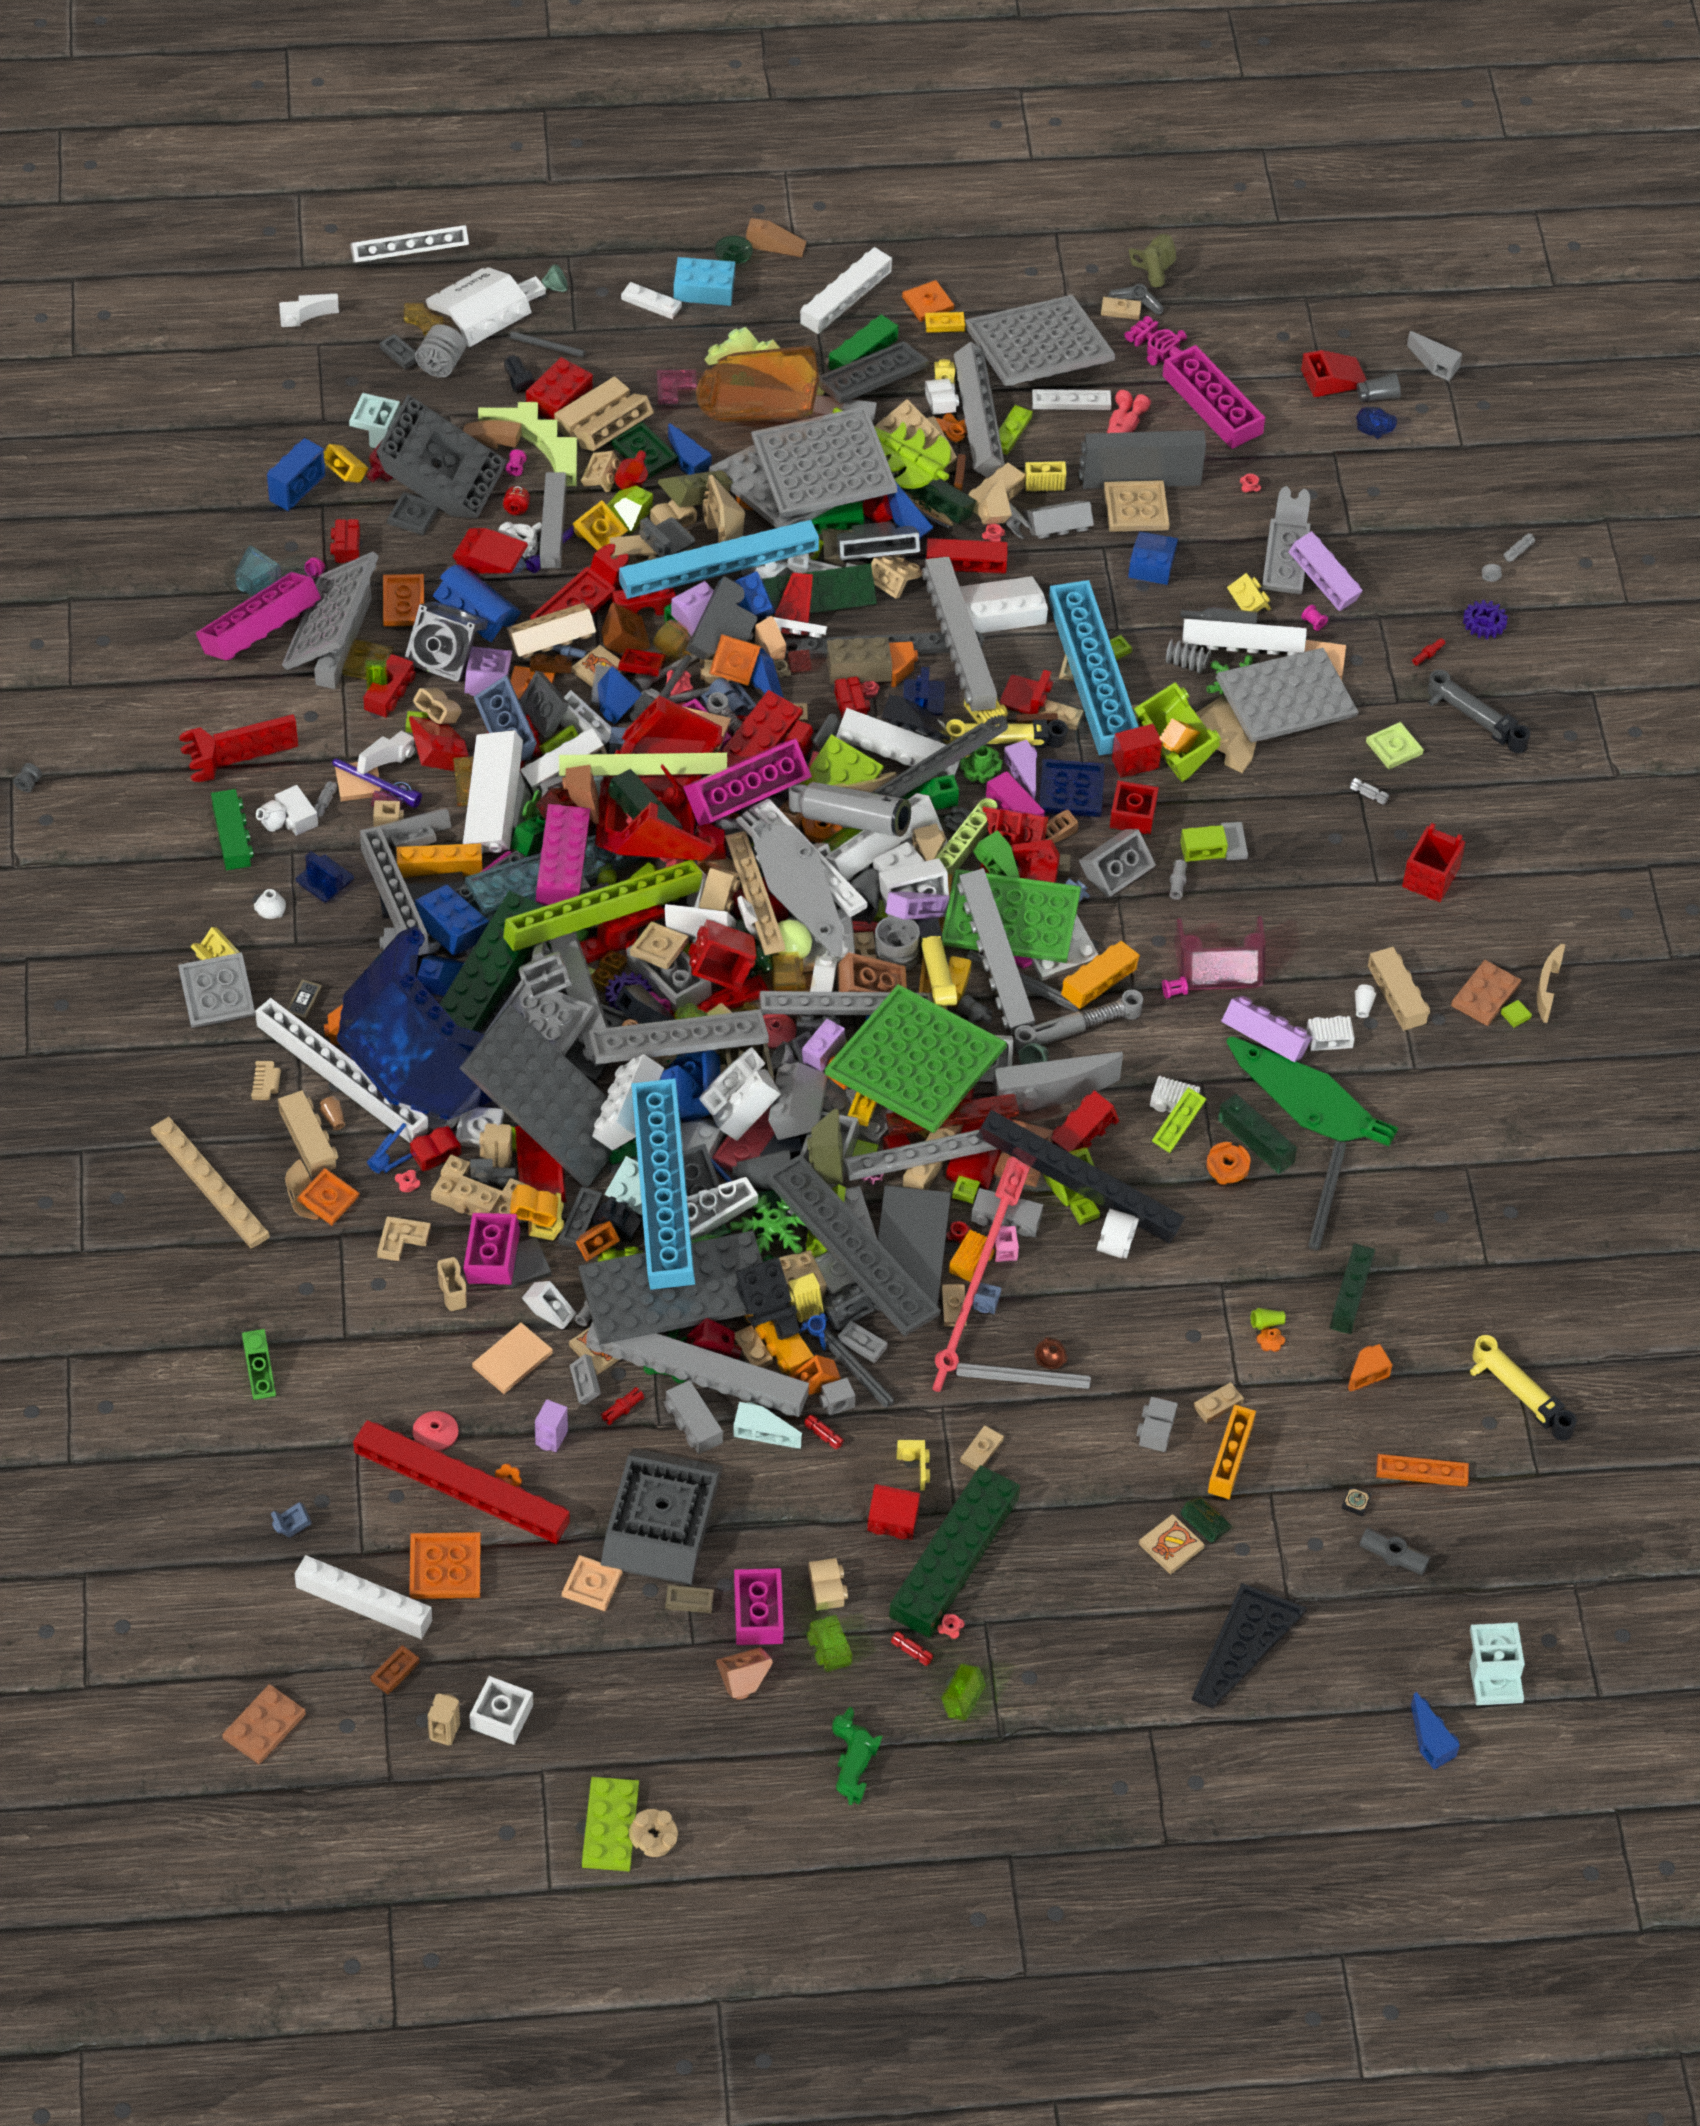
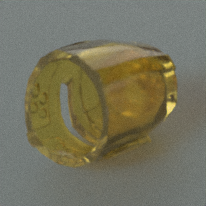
M668 620L654 638L653 645L667 657L672 656L679 660L685 655L691 654L685 650L691 639L687 630L676 621Z

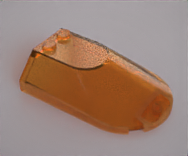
M811 346L732 353L717 360L718 363L713 368L707 369L697 386L696 398L699 407L704 414L717 421L801 419L812 414L819 384L816 354Z

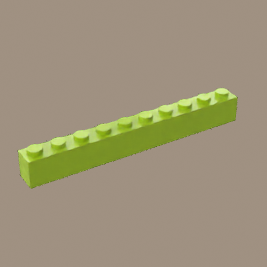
M688 860L505 919L503 938L513 951H517L700 891L703 873L693 860Z

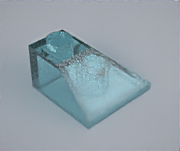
M250 545L235 571L236 586L239 590L254 596L281 579L280 565Z

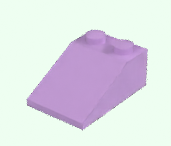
M705 581L672 598L671 615L691 637L714 591Z
M472 646L466 669L465 693L475 696L505 675L509 677L512 651Z

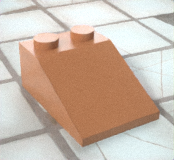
M850 952L837 964L838 992H892L898 984L907 989L906 966Z

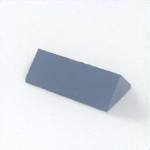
M505 675L475 695L474 700L488 732L496 733L515 730L523 740L521 761L530 760L537 742L511 681Z

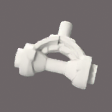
M506 522L499 527L498 532L527 542L528 547L522 556L529 558L537 553L536 533L541 531L542 524L538 522L530 527L525 524ZM519 535L526 536L527 538L522 539Z

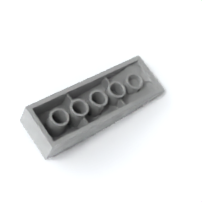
M1115 1052L994 1068L992 1096L995 1109L1002 1114H1012L1013 1112L1021 1111L1029 1112L1082 1098L1091 1094L1094 1090L1097 1092L1120 1080L1123 1053Z

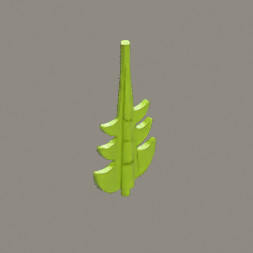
M835 407L833 413L841 412L843 410L839 409L838 407ZM901 422L900 426L891 434L874 427L885 457L891 456L887 461L891 472L907 468L902 475L894 479L901 488L916 489L927 485L933 479L938 480L941 478L946 481L949 478V474L944 472V469L950 463L951 448L944 437L938 436V439L931 447L924 449L926 440L921 428L917 430L911 439L905 441L907 436L905 422Z

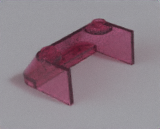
M1262 916L1257 917L1255 933L1245 937L1244 947L1202 948V942L1198 937L1184 935L1182 918L1177 919L1175 947L1179 978L1180 976L1185 977L1189 990L1257 988L1263 985L1265 980L1266 942Z

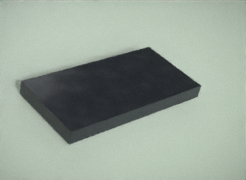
M462 871L403 878L414 904L416 899L445 885L450 886L454 891L464 885ZM379 893L382 917L390 918L386 906Z

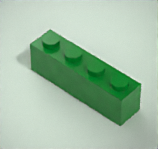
M882 314L876 319H872L867 326L858 330L854 336L845 340L841 346L830 352L828 368L835 370L888 348L898 340L899 326Z
M862 502L835 506L811 519L817 534H821V529L852 530L853 525L864 524Z
M236 789L211 793L212 807L225 870L251 867L250 858H254L252 845L247 844L250 841L249 830L244 829V825H247L245 813L240 811V809H243L242 797H237Z

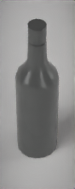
M1209 607L1203 611L1181 610L1180 618L1256 624L1257 612Z

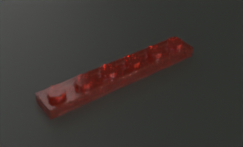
M1015 1094L962 1101L939 1128L983 1122L990 1110L1006 1118L1019 1116ZM895 1112L886 1113V1122L890 1136L927 1130Z

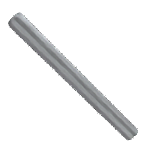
M958 1363L956 1370L958 1376L1075 1388L1088 1389L1091 1383L1089 1375Z

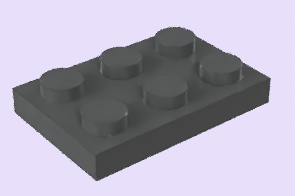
M540 671L535 672L519 701L524 714L529 715L531 722L544 737L550 739L570 705L544 673Z

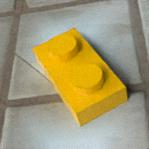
M964 312L925 313L926 332L965 331Z
M856 1092L847 1116L858 1118L859 1125L868 1127L877 1102Z

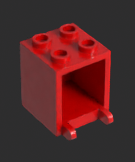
M1431 823L1430 826L1426 827L1407 860L1402 887L1441 903L1460 869L1466 842L1462 840L1463 835L1458 834L1457 838L1436 830V824Z
M707 919L704 926L701 925L699 927L697 940L690 945L688 951L692 975L733 989L736 992H741L750 969L755 965L756 948L754 936Z

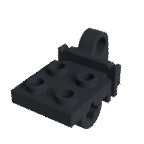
M775 1257L735 1271L738 1279L736 1287L741 1301L745 1303L746 1314L753 1315L747 1318L751 1325L757 1326L773 1320L779 1340L800 1333L796 1319V1307L789 1303L786 1304L792 1301L780 1258Z

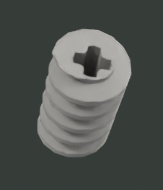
M1172 638L1166 652V663L1171 664L1174 660V666L1177 667L1181 663L1182 668L1186 669L1189 665L1190 671H1194L1197 667V673L1201 674L1208 665L1211 650L1205 655L1203 647L1199 652H1196V645L1189 650L1187 642L1183 647H1181L1180 640L1173 645Z

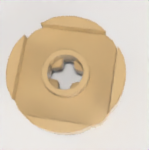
M647 1809L635 1816L629 1828V1837L633 1846L636 1849L639 1847L645 1851V1855L661 1857L666 1855L676 1844L678 1831L669 1812ZM651 1829L658 1832L657 1837H654L651 1833L649 1834L648 1831Z

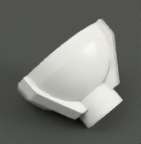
M269 801L257 809L256 818L261 820V823L268 831L275 832L285 822L286 807L279 801Z
M267 889L254 904V909L263 918H280L285 912L286 902L279 892Z

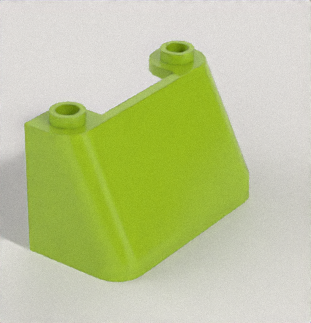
M1175 682L1135 707L1134 711L1140 726L1154 724L1159 736H1162L1166 726H1169L1168 723L1171 722V719L1185 722L1200 732L1188 753L1180 752L1178 754L1162 746L1161 756L1178 779L1183 782L1220 746L1219 741H1221V737L1216 730L1212 731L1210 728H1206L1189 705L1187 700L1189 695L1185 688H1179Z

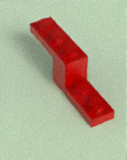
M660 904L600 923L597 936L580 942L587 964L603 958L610 950L618 952L625 949L627 933L629 931L664 918L665 911Z

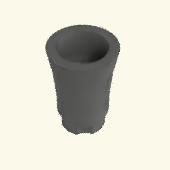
M1396 372L1357 383L1359 400L1361 402H1370L1383 399H1400V384Z

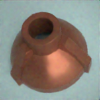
M1045 1337L1035 1349L1036 1363L1046 1369H1057L1067 1362L1068 1357L1065 1348L1057 1339Z

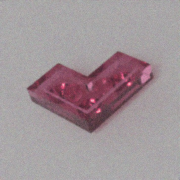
M696 369L657 370L658 404H678L677 390L697 389Z

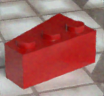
M1094 1090L1083 1098L1081 1105L1076 1111L1070 1112L1067 1116V1121L1053 1131L1051 1140L1054 1145L1067 1152L1085 1147L1089 1148L1092 1146V1139L1097 1135L1102 1137L1106 1134L1104 1130L1111 1123L1116 1125L1120 1122L1114 1105Z

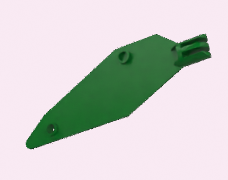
M1229 1037L1227 1039V1045L1239 1066L1301 1127L1340 1142L1366 1137L1388 1147L1390 1146L1398 1131V1127L1372 1117L1329 1074L1301 1063L1293 1062L1286 1057L1236 1037Z

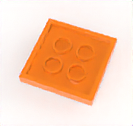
M480 1532L411 1533L410 1598H480Z

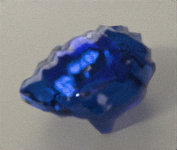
M1377 407L1361 408L1356 416L1357 429L1369 436H1375L1376 439L1392 432L1397 425L1396 416L1386 413L1383 409Z

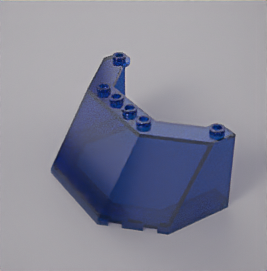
M413 926L399 932L344 993L337 1041L389 1103L395 1105L402 1103L411 1106L410 1109L426 1114L433 1112L440 1114V1118L450 1120L493 1101L459 1069L485 1034L457 1026L416 978L419 947L423 945L425 937L417 926Z

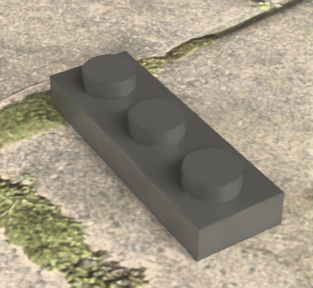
M581 1187L560 1234L559 1244L580 1250L576 1241L580 1235L589 1230L593 1217L603 1198L601 1192Z

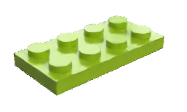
M591 1777L582 1868L630 1871L633 1844L629 1837V1828L636 1816L639 1780Z

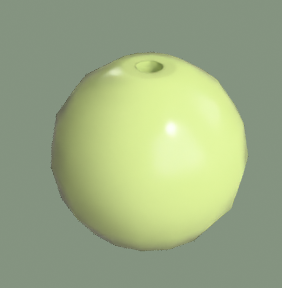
M788 919L780 921L778 926L785 944V951L774 953V957L784 963L793 964L800 962L808 956L813 943L811 933L804 924L797 920Z

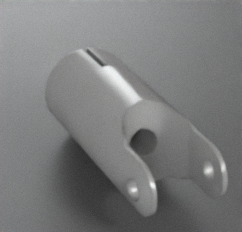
M1009 502L1012 516L1005 524L1019 538L1024 539L1025 537L1019 531L1020 523L1022 522L1028 528H1032V526Z

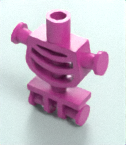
M1145 316L1143 321L1137 322L1136 325L1131 327V331L1125 332L1124 336L1129 342H1133L1135 339L1134 346L1136 347L1149 340L1147 345V353L1149 355L1147 362L1149 364L1156 365L1158 360L1164 362L1165 359L1182 352L1180 350V341L1187 340L1183 330L1178 331L1176 335L1168 329L1157 331L1158 322H1153L1149 316Z

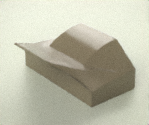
M821 529V539L824 542L822 546L824 563H844V560L841 561L838 557L837 535L846 532L852 533V530Z

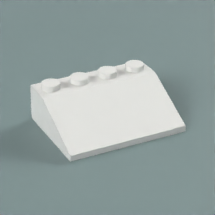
M1033 576L960 586L974 629L979 633L1046 624L1048 607L1044 594Z

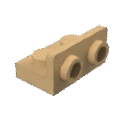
M614 451L592 454L581 479L584 487L601 485L605 492L611 491L615 482L614 475L621 463Z

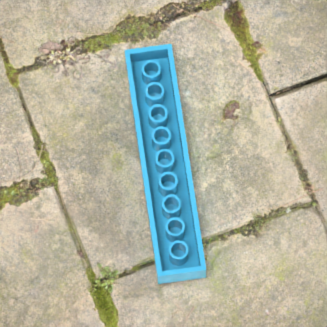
M1090 581L1050 586L1048 603L1098 754H1112L1115 733L1138 728V724Z
M676 1079L631 1083L650 1290L695 1285Z

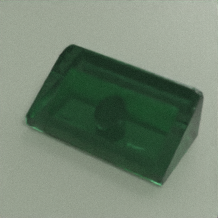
M1200 1496L1187 1501L1180 1512L1211 1543L1224 1535L1232 1527Z

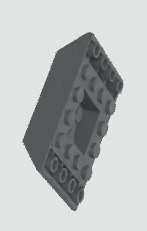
M409 394L403 401L376 451L387 474L452 517L478 518L507 463V460ZM431 461L436 462L439 468H435Z
M633 1448L626 1461L606 1531L601 1566L692 1585L723 1466ZM659 1502H665L669 1506L665 1509H659L656 1505Z

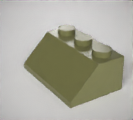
M722 470L660 479L657 482L680 508L703 504V499L708 498V496L705 497V492L709 491L706 485L710 475H713L728 493L733 484Z
M833 1109L811 1128V1137L807 1138L809 1161L811 1167L827 1184H843V1143L838 1109Z

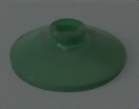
M730 235L723 237L715 245V255L719 260L735 262V264L746 262L753 253L752 244L741 236Z

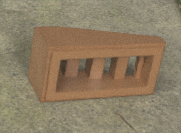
M1068 809L1048 821L1046 829L1048 839L1045 840L1052 839L1053 843H1057L1078 832V821Z

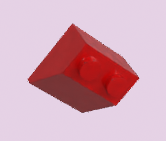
M875 1484L867 1531L877 1535L895 1536L901 1540H913L918 1520L920 1493Z

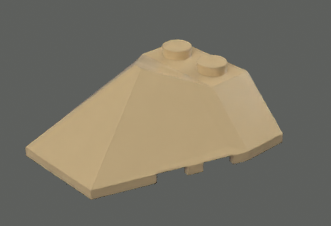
M713 475L708 476L706 487L709 491L705 492V497L708 496V498L703 499V518L707 529H718L719 543L742 537L745 518L744 510Z

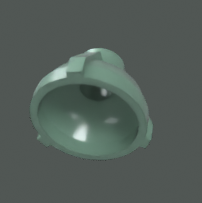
M557 264L552 265L546 276L542 279L543 285L546 289L550 288V290L561 292L567 291L568 284L562 269Z
M1029 1043L1018 1051L1021 1065L1048 1061L1047 1048L1039 1044Z

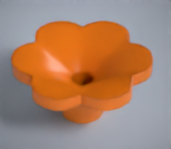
M1277 1328L1262 1329L1261 1334L1256 1339L1264 1351L1272 1350L1277 1352L1280 1350L1281 1345L1285 1343L1284 1336L1281 1335V1331Z
M505 1463L500 1469L495 1471V1477L502 1478L512 1486H520L522 1484L520 1470L517 1467H512L510 1464Z

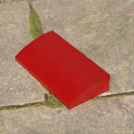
M972 1102L960 1134L980 1130L990 1110L1011 1121L1013 1120L992 1108ZM996 1149L951 1159L946 1172V1180L957 1183L958 1177L962 1176L979 1181V1188L989 1190L1002 1151Z
M515 1126L519 1182L530 1185L538 1191H548L554 1195L556 1192L561 1193V1202H567L564 1168L520 1126Z

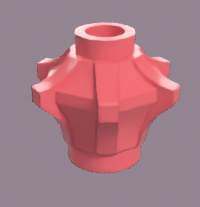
M670 670L667 672V682L674 671ZM684 671L669 696L689 692L694 689L690 682L691 674Z

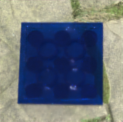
M1043 759L1039 806L1045 813L1059 814L1068 809L1072 815L1101 817L1105 764Z

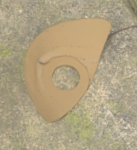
M298 1159L286 1173L285 1182L293 1209L299 1216L318 1220V1215L297 1201L298 1196L312 1182L304 1164ZM290 1190H291V1192H292V1194H293L294 1201H293V1199H292V1197H291Z

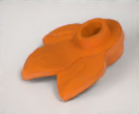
M946 413L943 419L935 418L942 431L951 441H962L965 434H968L965 419L958 422L951 413Z

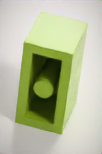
M1223 825L1182 829L1180 844L1185 862L1226 858L1228 844Z

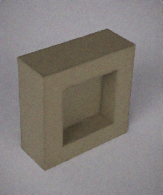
M1060 854L1057 876H1069L1070 855Z

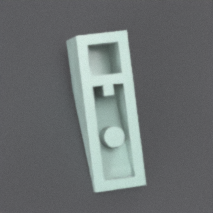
M739 1402L734 1422L733 1437L801 1449L802 1433L763 1406L752 1402Z

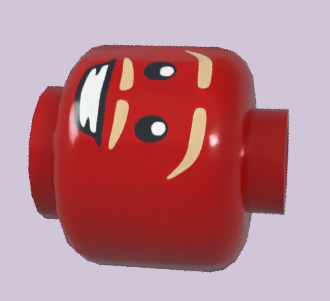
M520 486L510 487L506 491L503 500L505 511L514 516L524 514L530 503L529 492Z

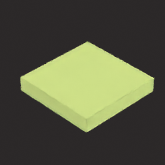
M1401 722L1366 738V743L1388 769L1418 757L1424 751Z

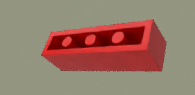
M927 538L926 559L949 557L954 571L1006 573L1007 542Z

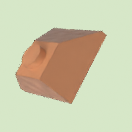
M591 765L566 768V777L562 778L564 790L568 789L570 798L578 807L590 808L589 818L594 824L599 823V796Z
M761 1647L716 1660L728 1694L736 1699L747 1698L750 1693L756 1692L773 1664L772 1658Z

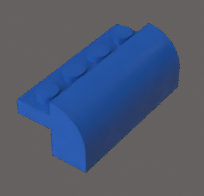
M454 565L447 569L440 577L443 580L433 594V597L442 604L470 612L488 620L487 628L476 632L490 642L493 641L502 626H512L522 613V611L481 578L462 565Z

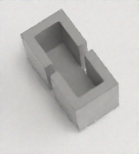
M1151 1397L1149 1405L1145 1404L1143 1408L1142 1418H1145L1144 1424L1139 1423L1136 1436L1140 1437L1139 1446L1166 1452L1178 1403Z

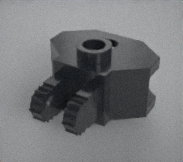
M611 1196L607 1202L601 1205L593 1217V1225L596 1226L610 1221L620 1241L628 1242L634 1239L636 1229L641 1228L642 1219L632 1211V1208L628 1206L629 1203L624 1201L617 1202L616 1198Z

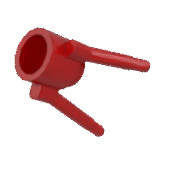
M662 764L660 766L674 787L667 788L664 793L647 786H643V790L659 796V801L679 808L685 801V794L682 792L683 786L678 784L668 769Z

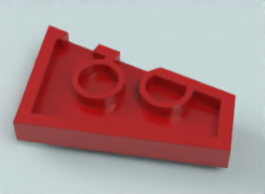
M792 573L774 614L775 618L809 623L813 574ZM782 628L780 631L784 634H794L789 633L790 629ZM802 631L801 635L808 636V632Z

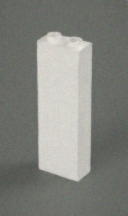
M515 730L479 734L476 736L463 844L481 843L482 853H499L510 850L523 740Z

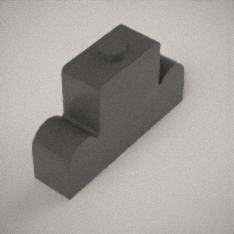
M892 522L853 525L852 533L846 532L837 535L838 557L842 561L920 552L919 532L913 526L895 528Z
M725 576L717 583L685 649L686 651L700 659L708 660L716 653L721 634L746 642L751 641L754 635L751 631L757 621V616L738 606L745 595L743 588L739 584Z

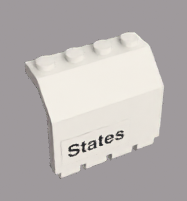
M482 268L471 274V276L456 282L455 285L453 284L440 291V293H436L426 299L429 309L451 316L460 328L463 339L468 347L475 345L532 313L525 293L511 275L491 268Z

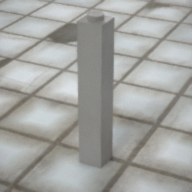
M546 472L540 542L541 568H561L567 495L566 472Z

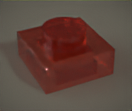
M809 649L788 651L791 672L811 670Z

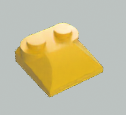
M602 500L573 523L575 534L581 539H586L597 551L603 546L610 544V538L621 537L628 531Z

